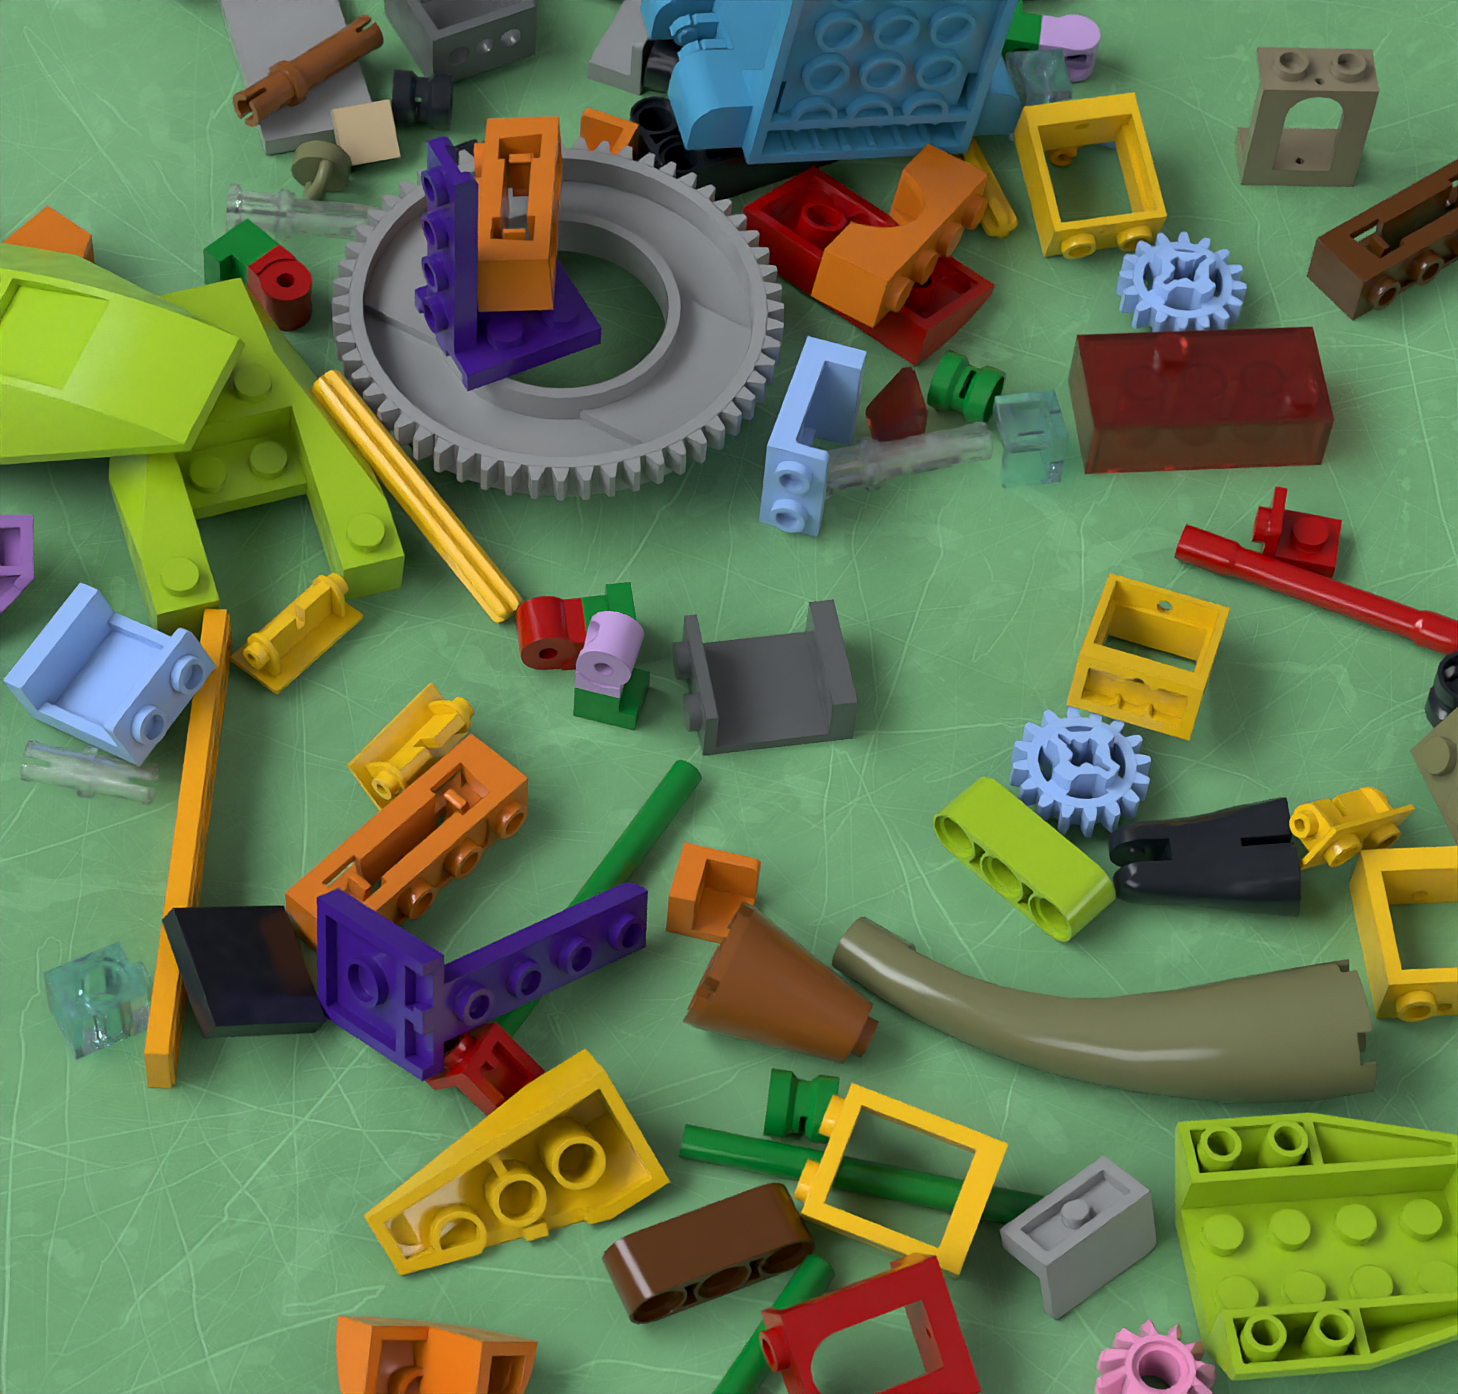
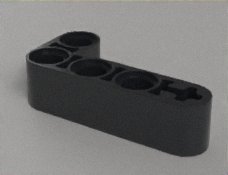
M658 96L645 97L637 101L630 111L629 121L639 124L637 162L650 152L655 154V169H660L671 161L676 163V179L693 172L697 175L696 190L708 185H713L716 188L714 202L732 198L788 179L812 166L820 168L840 161L824 160L747 164L742 147L686 150L669 99Z

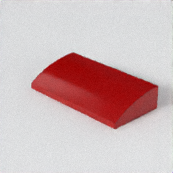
M815 166L808 168L748 204L742 211V214H745L747 217L746 231L757 230L760 234L758 247H768L770 251L768 265H775L778 275L810 296L824 249L851 222L872 227L900 226L888 214ZM941 255L928 280L923 285L916 282L912 286L903 307L897 313L890 310L874 328L821 301L819 302L916 367L942 347L972 318L992 295L995 285L952 256L947 258Z

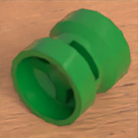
M948 350L941 359L932 378L927 395V405L943 412L951 409L959 411L963 414L966 421L983 428L987 425L996 409L1004 388L1006 373L989 365L982 368L970 365L966 356Z
M772 1068L763 1136L785 1138L790 1133H804L810 1142L828 1144L830 1137L819 1134V1129L833 1094L838 1096L840 1078L819 1074L811 1081L797 1078L793 1071Z

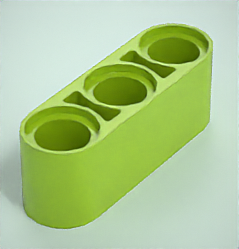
M985 776L978 778L937 812L932 819L936 836L953 856L1055 940L1061 942L1069 941L1115 899V889L1112 881L1098 864L992 778Z

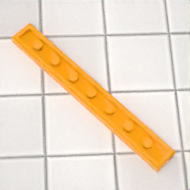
M205 608L200 644L216 667L205 680L201 689L192 698L162 919L172 908L199 907L231 664L230 656L233 649L230 614H227L225 609ZM163 923L159 939L144 1058L148 1088L172 1089V1085L176 1084L187 991Z

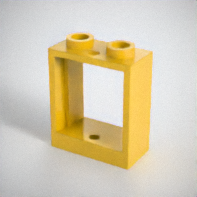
M1135 92L1024 106L1013 136L1043 256L1063 255L1066 259H1079L1094 253L1096 250L1119 247L1121 251L1130 252L1136 250V245L1141 240L1149 245L1155 242L1157 234H1159L1167 218ZM1114 141L1133 213L1061 223L1044 150Z
M1109 573L1078 656L1066 705L1190 741L1218 654L1230 607ZM1167 601L1172 605V608L1164 609L1159 603ZM1108 635L1195 660L1197 663L1194 672L1106 647L1105 643Z
M1458 846L1360 850L1349 882V889L1376 1019L1399 1018L1406 1022H1418L1432 1016L1458 1015V967L1402 970L1389 905L1458 902Z
M851 1083L845 1099L833 1094L819 1129V1134L830 1137L821 1163L810 1159L807 1160L793 1198L805 1202L801 1212L802 1219L899 1258L913 1253L936 1255L943 1275L957 1280L1007 1150L1008 1143ZM861 1110L974 1154L939 1248L825 1204Z

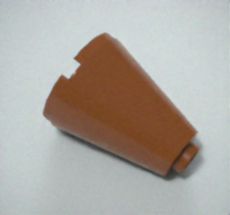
M742 901L727 927L730 929L727 938L724 937L720 946H717L687 1008L689 1011L683 1018V1022L697 1029L840 1064L846 1061L850 1053L861 1058L878 1026V1021L868 1017L873 1004L756 907Z

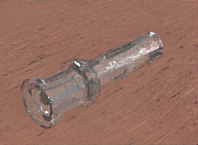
M230 184L226 213V233L248 218L265 233L274 235L276 241L286 242V239H292L293 234L355 240L356 226L358 224L368 225L367 212L370 208L382 210V207L296 198V193L290 192V189L283 188L279 190L278 194L243 191L240 184Z
M981 421L959 428L945 429L881 443L875 438L871 439L868 436L857 439L854 446L829 450L827 452L830 454L825 501L832 499L835 492L863 487L868 492L875 491L884 486L888 479L952 467L953 465L989 460L993 453L990 431H986L987 425ZM821 446L813 447V448H817V449L824 450Z

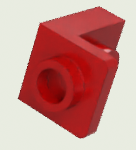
M1275 486L1270 507L1258 506L1251 542L1262 544L1261 554L1332 579L1336 568L1342 520L1285 509L1288 488Z
M496 1022L482 1024L444 1042V1071L425 1080V1082L434 1090L453 1086L458 1087L488 1116L524 1086L545 1074L546 1071Z

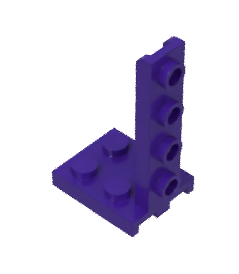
M441 136L427 141V169L421 172L422 187L427 198V213L421 216L422 229L427 240V256L422 257L421 265L428 285L414 289L415 307L420 314H424L425 320L430 330L436 334V341L445 356H451L462 374V384L467 392L601 344L602 327L558 259L556 264L553 310L478 311L479 186L472 173L467 171L461 172L457 167L456 148L448 137Z
M635 883L620 884L444 965V955L337 888L317 897L318 999L324 1016L419 1080H427L444 1071V1042L645 948L648 890Z

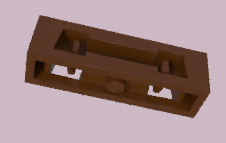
M1458 159L1317 237L1306 277L1352 321L1372 309L1381 310L1387 307L1398 294L1416 284L1422 286L1429 283L1442 269L1458 261V185L1452 188V183L1458 180ZM1376 226L1374 233L1358 242L1354 240V238Z

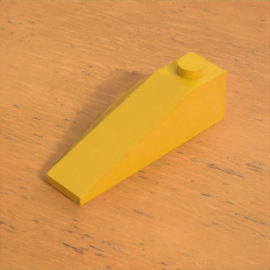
M585 1048L524 1086L363 1216L401 1276L479 1255L484 1248L520 1238H524L526 1242L549 1236L548 1231L584 1221L591 1225L613 1219L670 1183V1180L605 1069Z

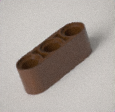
M777 1182L760 1185L633 1232L610 1245L604 1252L602 1260L630 1321L635 1324H647L787 1272L800 1265L807 1255H811L815 1249V1244L786 1186Z

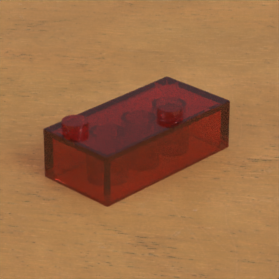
M1313 327L1080 334L1076 337L1068 385L1085 474L1311 466L1322 464L1334 417Z

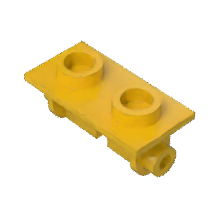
M334 572L328 576L319 575L313 580L312 585L258 633H252L247 638V642L230 656V661L278 695L363 619V614L345 602L344 595L349 591V587L340 575Z
M429 683L346 766L377 809L381 811L444 757L468 733V730L471 728L470 719L475 714L474 709L462 697H455L452 701L445 700L435 685Z
M1371 786L1336 795L1332 801L1328 797L1299 805L1290 818L1289 826L1293 835L1298 837L1309 851L1299 862L1300 871L1324 863H1328L1331 868L1337 867L1351 859L1354 855L1359 854L1360 850L1388 849L1401 836L1398 827L1416 808L1413 804L1393 809L1386 795Z

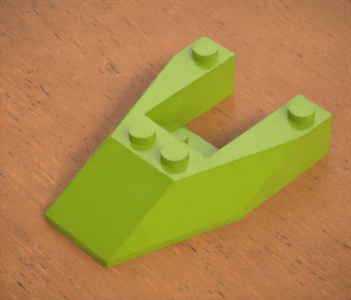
M235 278L158 295L170 303L239 337L246 345L191 451L110 457L109 485L151 627L169 636H172L178 628H183L192 632L195 637H199L202 632L205 608L219 609L220 600L196 524L197 519L307 494L331 573L334 572L340 575L349 587V591L344 595L345 601L401 588L405 555L388 502L370 463L312 393L311 389L313 383L317 380L316 376L243 280Z

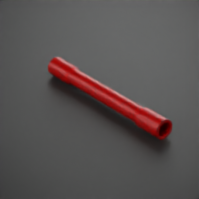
M1186 524L1174 555V558L1222 576L1240 578L1405 637L1420 647L1443 655H1449L1458 651V620L1431 610H1418L1244 548L1237 541Z

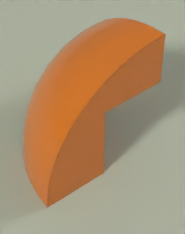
M338 1316L336 1358L341 1394H524L534 1365L538 1341L496 1331L445 1323L386 1317Z

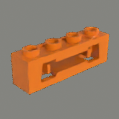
M559 116L487 118L485 143L474 144L475 180L479 186L478 311L553 310L563 179V155ZM508 188L513 189V197L528 196L527 222L530 241L526 240V228L508 229L510 215Z
M470 733L285 892L286 912L294 934L317 952V897L337 888L397 926L403 924L408 918L415 920L421 917L433 904L437 893L454 878L462 879L470 874L479 863L485 850L500 837L508 839L520 829L528 815V777ZM461 769V771L455 777H453L448 783H446L440 790H438L436 793H433ZM446 812L443 819L444 823L436 829L435 820ZM353 861L355 862V863H354L352 866H350L345 872H343V874H342L341 876H339L334 882H332L330 885L326 886V885H327L329 882H331L336 876H338L347 866H349ZM381 879L382 886L370 896L373 885Z

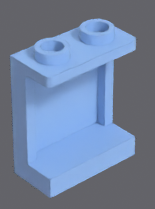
M807 336L767 444L759 522L775 526L786 532H798L810 536L818 535L822 525L830 454L825 450L813 448L812 445L815 438L851 446L857 428L867 351Z
M80 582L4 678L3 682L31 717L140 767L156 744L162 740L166 731L195 693L201 689L216 665L192 632L178 628L172 636H169L114 612L99 590Z

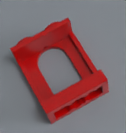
M913 1253L889 1262L891 1269L816 1298L784 1310L771 1307L762 1310L761 1314L767 1330L760 1332L761 1347L772 1371L775 1373L781 1371L788 1394H821L813 1381L811 1364L814 1352L824 1339L838 1331L901 1307L905 1308L926 1373L874 1394L981 1393L982 1390L937 1256Z

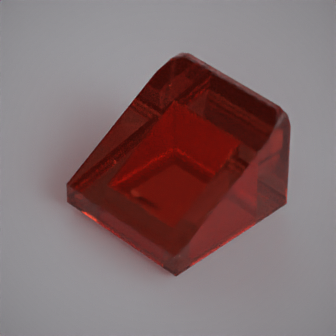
M912 366L903 367L866 408L865 417L878 455L886 456L920 451L921 446H923L928 410L916 372L912 369Z

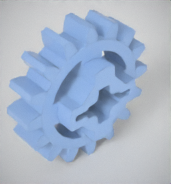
M1181 232L1177 242H1170L1163 233L1157 234L1154 247L1141 240L1136 245L1135 255L1126 254L1124 256L1116 287V294L1122 296L1119 310L1121 313H1134L1131 326L1135 330L1146 325L1152 327L1151 339L1154 341H1158L1164 334L1172 335L1174 345L1178 347L1182 346L1185 336H1192L1199 346L1205 345L1208 331L1222 338L1226 334L1228 323L1236 324L1239 319L1247 288L1246 283L1240 282L1243 271L1242 266L1227 265L1230 251L1227 249L1219 250L1216 253L1210 251L1211 239L1207 237L1203 238L1196 245L1189 242L1187 232ZM1144 280H1146L1149 283L1147 289L1145 287ZM1215 290L1217 292L1218 298L1214 296Z
M1068 706L1067 715L1064 719H1059L1055 713L1047 710L1043 713L1041 727L1030 722L1024 726L1022 741H1015L1009 782L1011 786L1020 787L1018 795L1020 801L1027 806L1037 805L1036 814L1043 820L1047 821L1050 817L1059 820L1057 828L1058 832L1062 835L1066 834L1071 824L1080 825L1085 837H1092L1094 825L1100 822L1104 828L1112 833L1117 830L1120 815L1132 820L1136 816L1139 801L1145 800L1150 778L1147 775L1151 759L1150 756L1139 754L1143 741L1140 735H1132L1126 738L1122 735L1125 722L1115 720L1108 725L1101 722L1102 715L1092 712L1089 718L1080 717L1078 709L1072 706Z

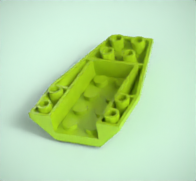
M0 243V465L191 451L246 344L239 337L78 255Z
M1311 1112L1177 1122L1175 1127V1225L1201 1341L1203 1340V1347L1232 1381L1370 1370L1458 1340V1134Z

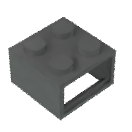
M384 0L385 16L425 77H430L435 72L453 73V82L533 56L536 53L537 6L533 0Z

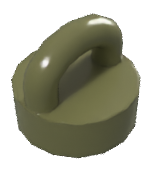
M312 140L298 146L291 172L293 178L304 186V201L315 204L324 192L333 193L346 187L352 161L350 156L341 147L331 142Z

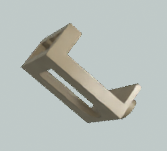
M1257 47L1256 57L1260 83L1249 127H1238L1235 140L1240 184L1353 187L1379 95L1372 49ZM1315 97L1330 98L1342 107L1338 129L1283 128L1289 110L1305 99Z

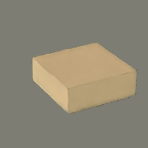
M390 99L330 110L337 146L341 147L350 156L352 166L400 157Z

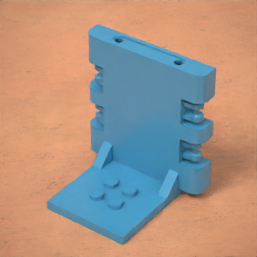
M642 0L640 12L649 39H674L677 45L683 46L680 52H677L680 61L673 69L667 94L686 150L742 147L747 164L916 156L928 143L949 154L967 153L973 136L1013 134L1022 112L1020 99L1001 54L1019 0Z

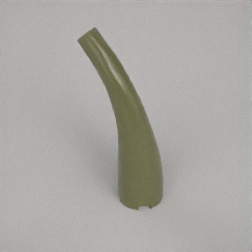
M865 916L857 919L848 928L832 958L833 968L882 1000L938 1031L1015 1063L1082 1082L1137 1093L1202 1101L1252 1104L1319 1101L1373 1092L1376 1085V1062H1360V1053L1366 1050L1365 1032L1373 1031L1362 982L1357 970H1349V959L1236 977L1174 990L1110 998H1067L1002 987L964 975L916 952L914 944Z

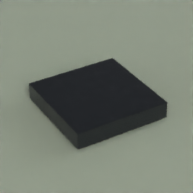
M284 905L172 908L162 919L203 1039L315 1033L326 1022Z

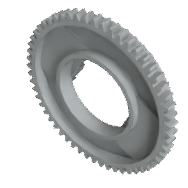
M578 137L571 149L565 148L561 139L563 179L557 251H572L599 257L618 265L635 276L647 287L659 304L666 325L664 332L653 350L635 367L613 379L598 384L575 388H548L525 384L507 377L467 392L462 384V374L451 356H445L436 341V334L430 330L424 314H420L415 307L414 289L428 285L421 265L422 257L427 256V240L421 224V216L427 213V198L421 182V172L425 169H419L417 171V185L404 180L399 182V197L390 194L383 195L382 210L370 208L367 212L368 225L358 224L356 226L355 242L346 243V259L339 260L338 278L334 279V297L332 298L333 340L336 342L337 360L342 362L344 377L347 380H351L352 387L363 398L373 413L377 414V418L388 431L392 430L394 432V439L401 447L409 445L413 448L414 459L419 461L427 458L434 462V470L439 473L446 469L457 474V481L463 483L468 479L480 483V489L488 490L490 487L505 490V495L512 496L517 492L530 494L531 499L537 500L540 495L555 496L557 501H564L565 496H581L583 500H589L590 495L606 493L608 497L615 496V491L630 488L633 492L639 491L640 484L654 481L658 485L663 483L664 475L673 471L681 475L685 473L686 457L700 464L706 461L707 446L720 451L724 448L725 433L737 436L740 433L741 418L747 420L753 418L755 402L763 403L766 385H772L774 370L779 364L784 328V303H781L782 286L781 284H776V266L768 265L770 254L768 247H758L759 232L757 230L746 231L747 217L745 214L731 216L732 201L729 198L714 202L716 188L713 185L696 190L697 175L693 172L676 179L677 164L672 161L660 169H655V154L650 152L638 162L633 161L631 146L626 145L617 155H611L609 141L602 140L594 151H589L583 137ZM465 150L459 151V166L457 167L461 172H470L476 178L474 157ZM508 188L510 203L508 229L526 228V240L530 241L527 222L528 196L513 197V189Z

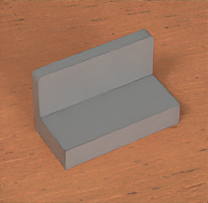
M642 0L623 1L588 62L587 78L637 95L641 94L645 87L644 76L653 45L656 40L649 39L640 12Z
M1105 1155L1000 1229L1003 1248L1040 1278L1044 1311L1055 1320L1061 1318L1146 1256L1157 1245L1151 1191Z

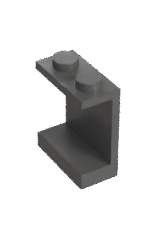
M834 599L809 602L805 632L703 643L697 614L684 616L682 641L673 642L672 645L673 665L676 679H687L689 693L683 695L685 725L688 732L698 731L703 756L853 739L858 700Z

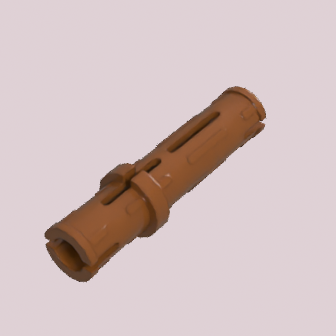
M361 15L354 22L289 62L282 60L275 63L269 68L270 72L266 77L234 94L232 103L238 117L242 119L250 112H253L251 116L245 119V124L255 127L262 120L286 105L290 107L299 105L306 100L307 97L305 95L308 94V91L370 52L381 48L384 38L379 25L375 22L363 30V27L371 23L372 18L367 15Z

